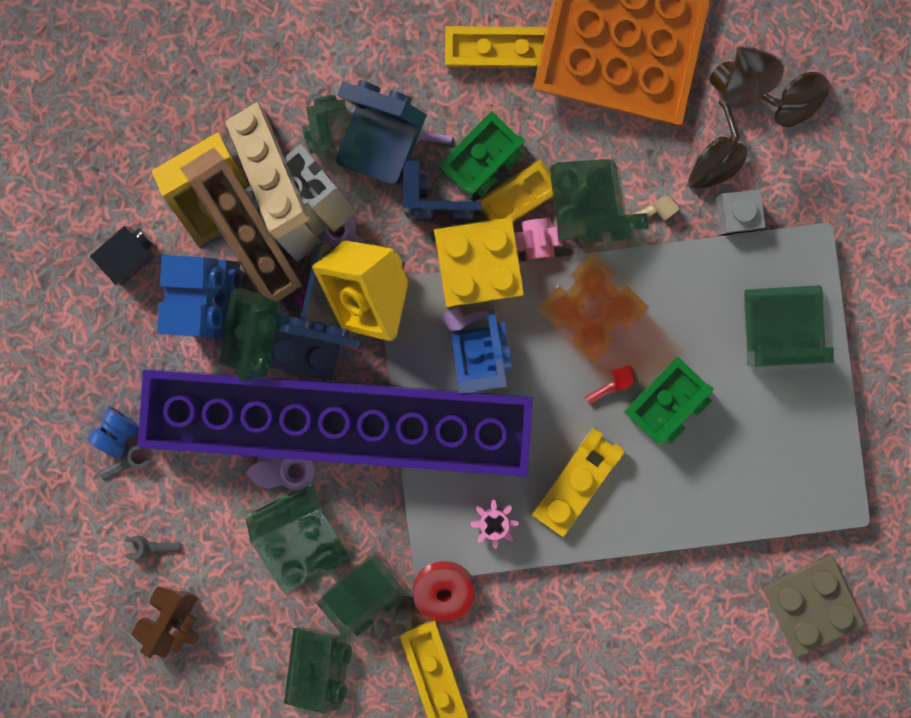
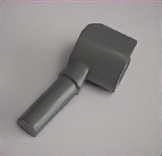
M138 445L133 446L128 451L127 457L99 471V475L104 480L132 466L134 468L145 467L150 459L142 464L134 463L132 461V453L141 448H138Z
M139 535L125 540V542L134 541L140 547L138 554H125V557L130 560L142 558L147 553L180 552V543L148 542L145 537Z

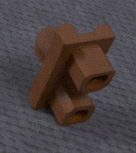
M158 586L154 590L149 603L161 611L158 619L154 622L150 618L142 617L136 623L131 633L143 645L140 652L148 658H152L153 655L166 657L170 649L178 653L184 642L195 645L199 635L192 630V627L197 618L191 615L190 612L199 597L190 592L175 591L167 587Z

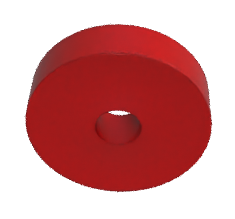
M439 561L431 563L424 567L414 580V603L420 613L431 620L439 622L456 620L465 615L473 605L475 592L472 576L464 567L454 562ZM441 589H447L450 592L447 594H440L438 591Z

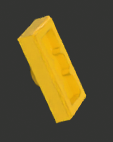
M539 158L490 189L483 197L479 196L476 198V201L482 202V210L489 221L512 217L513 223L562 191L543 160Z

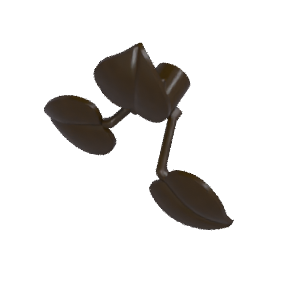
M737 47L734 62L727 61L718 65L710 76L711 85L722 96L718 103L724 110L731 131L730 139L725 136L718 137L703 150L693 167L687 186L689 188L711 187L728 180L742 168L747 157V148L744 144L738 143L740 135L730 107L735 109L745 108L755 100L758 101L762 98L772 106L779 107L774 115V120L778 125L793 127L811 117L823 104L831 87L828 79L819 72L803 73L786 86L782 93V99L774 98L768 93L773 91L781 82L784 74L783 63L775 55L767 51L750 47Z

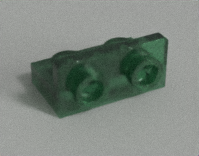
M304 627L293 628L284 704L319 713L330 712L342 707V703L347 695V684L345 683L346 670L352 657L350 633L331 634Z

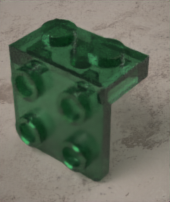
M614 160L567 161L551 165L550 177L559 240L579 239L580 245L603 242L604 236H610L611 242L634 239L633 232L649 229L647 213L623 215L617 166Z

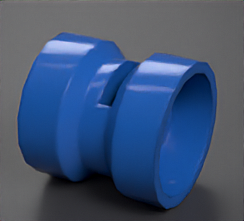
M108 406L102 415L103 422L100 427L93 429L87 439L102 452L120 459L126 450L125 443L130 437H134L137 434L139 424L118 409Z

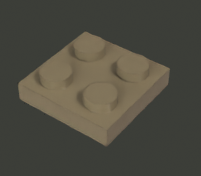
M831 555L762 587L796 658L865 626L837 564Z

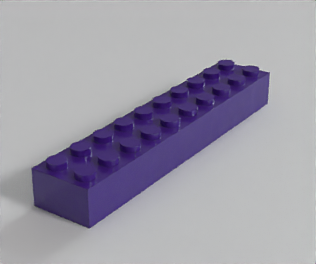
M146 369L143 370L138 448L527 477L534 396L483 392L459 393L456 390Z

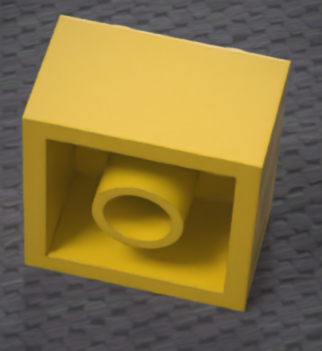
M512 217L434 229L447 308L524 295Z

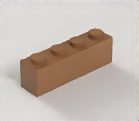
M214 147L180 168L255 289L269 307L302 286L225 158Z

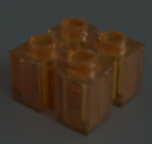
M594 252L589 254L569 275L575 283L567 291L559 285L536 308L557 330H560L566 324L575 333L569 342L590 363H594L615 342L609 333L617 325L622 330H627L649 308L627 285L618 291L609 282L615 273ZM585 298H588L589 301H592L594 298L599 300L600 304L597 309L600 315L597 318L593 315L587 318L583 314L585 306L582 302Z

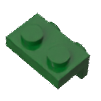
M491 111L447 155L438 167L470 199L476 193L483 197L498 181L493 175L503 165L510 169L525 154L520 149L524 145L525 139L521 135L517 136Z
M676 356L623 412L656 444L662 445L665 441L671 444L685 430L682 423L691 413L698 416L712 402L709 395L714 388L709 383H705L686 363Z

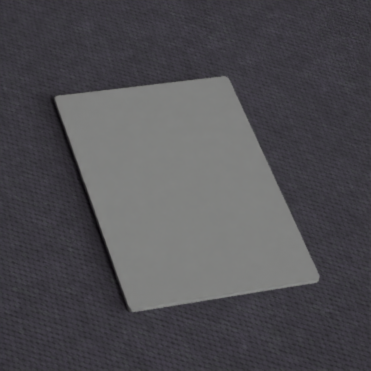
M819 223L519 262L523 296L459 306L463 315L467 316L473 312L496 307L498 316H496L497 323L505 322L508 345L501 347L509 346L512 370H505L506 387L472 392L534 396L528 476L400 467L415 578L424 567L439 561L457 563L464 567L471 576L867 526L870 522L833 226L830 223ZM441 272L406 276L408 286L397 336L392 341L384 340L390 386L459 391L452 335L441 319L445 313L456 307H446ZM488 318L469 324L459 331L489 327ZM678 356L705 383H709L714 388L709 395L712 402L698 416H695L693 413L688 416L682 423L685 430L674 442L668 444L665 441L662 445H658L623 411ZM628 365L632 366L635 381L631 387L610 393L589 405L585 398L587 395L606 384L614 382L611 370ZM594 427L603 433V439L612 445L614 443L619 444L625 449V452L611 469L565 536L562 537L533 517L531 513L584 438ZM592 450L586 459L595 466H598L604 457ZM492 498H495L497 507L501 509L510 504L512 509L507 514L508 519H517L519 521V525L509 526L508 531L511 533L513 540L508 541L505 537L498 539L497 548L493 547L492 540L488 538L479 543L477 538L481 533V529L470 526L471 521L480 520L481 515L476 510V506H482L486 510L491 507ZM490 515L487 516L488 526L486 529L491 531L493 528L501 531L503 529L501 525L503 517L500 515L496 518H492Z

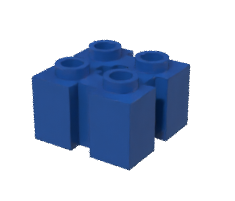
M162 255L160 287H165L164 303L159 302L157 334L236 338V330L240 324V312L238 308L233 307L234 292L238 293L243 282L240 263L209 257Z

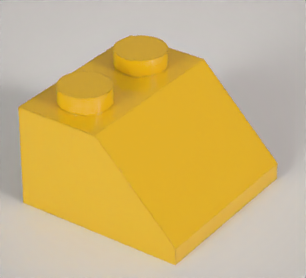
M218 132L152 170L163 198L198 247L219 236L221 233L180 168L214 147L225 158L242 188L245 190L250 186L233 154Z
M344 240L312 266L341 328L392 341L397 336L408 279L402 268V260L394 249Z

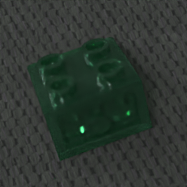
M820 285L746 289L744 291L747 366L766 367L834 363V348L825 347L823 292Z
M313 482L303 489L295 490L245 515L252 545L285 594L351 561L347 549L325 514L320 495Z

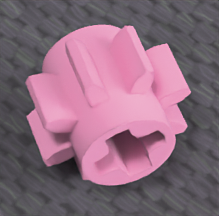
M550 218L522 222L523 232L514 233L517 251L526 252L527 261L554 258V247L563 246L561 228H551Z
M492 498L490 508L485 510L482 506H476V510L481 515L480 520L471 521L470 526L481 529V533L477 538L479 543L488 538L492 540L493 547L497 548L498 539L505 537L508 541L513 540L511 533L508 531L509 526H517L519 521L517 519H508L507 514L512 509L510 504L501 509L497 507L495 498ZM489 515L492 518H496L499 515L502 516L501 525L503 529L499 531L493 528L491 531H488L486 529L488 526L486 517Z

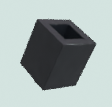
M124 225L94 251L90 257L115 285L123 286L155 258L156 255L150 250L154 245L153 241L141 228L138 227L133 231L131 227Z

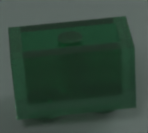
M376 550L319 596L316 604L344 639L352 632L357 637L374 623L371 618L382 608L386 613L404 599L401 593L405 590V584Z

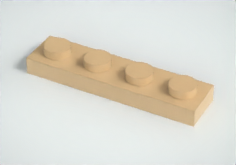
M256 102L226 120V125L269 233L275 239H278L309 221L308 213L266 112L261 105Z

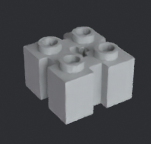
M302 144L298 145L284 158L310 220L276 239L297 262L313 250L317 244L321 243L317 236L329 227L334 232L357 213ZM250 185L244 191L266 225Z

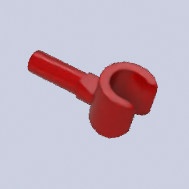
M628 365L611 370L614 382L606 384L587 395L585 398L589 405L610 393L631 387L635 381L632 366Z

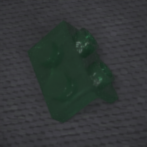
M336 95L322 96L313 100L314 105L306 107L309 125L303 126L306 147L307 150L309 149L310 154L315 153L320 161L336 159L328 121L350 117V112L345 99L337 100Z
M243 288L231 290L219 363L240 371L239 380L247 383L266 375L271 365L272 355L270 350L273 334L278 326V317L276 315L279 302Z

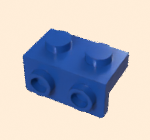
M495 309L487 310L489 327L451 332L459 393L506 387L505 370H512L509 346L501 347L508 345L505 322L497 323Z

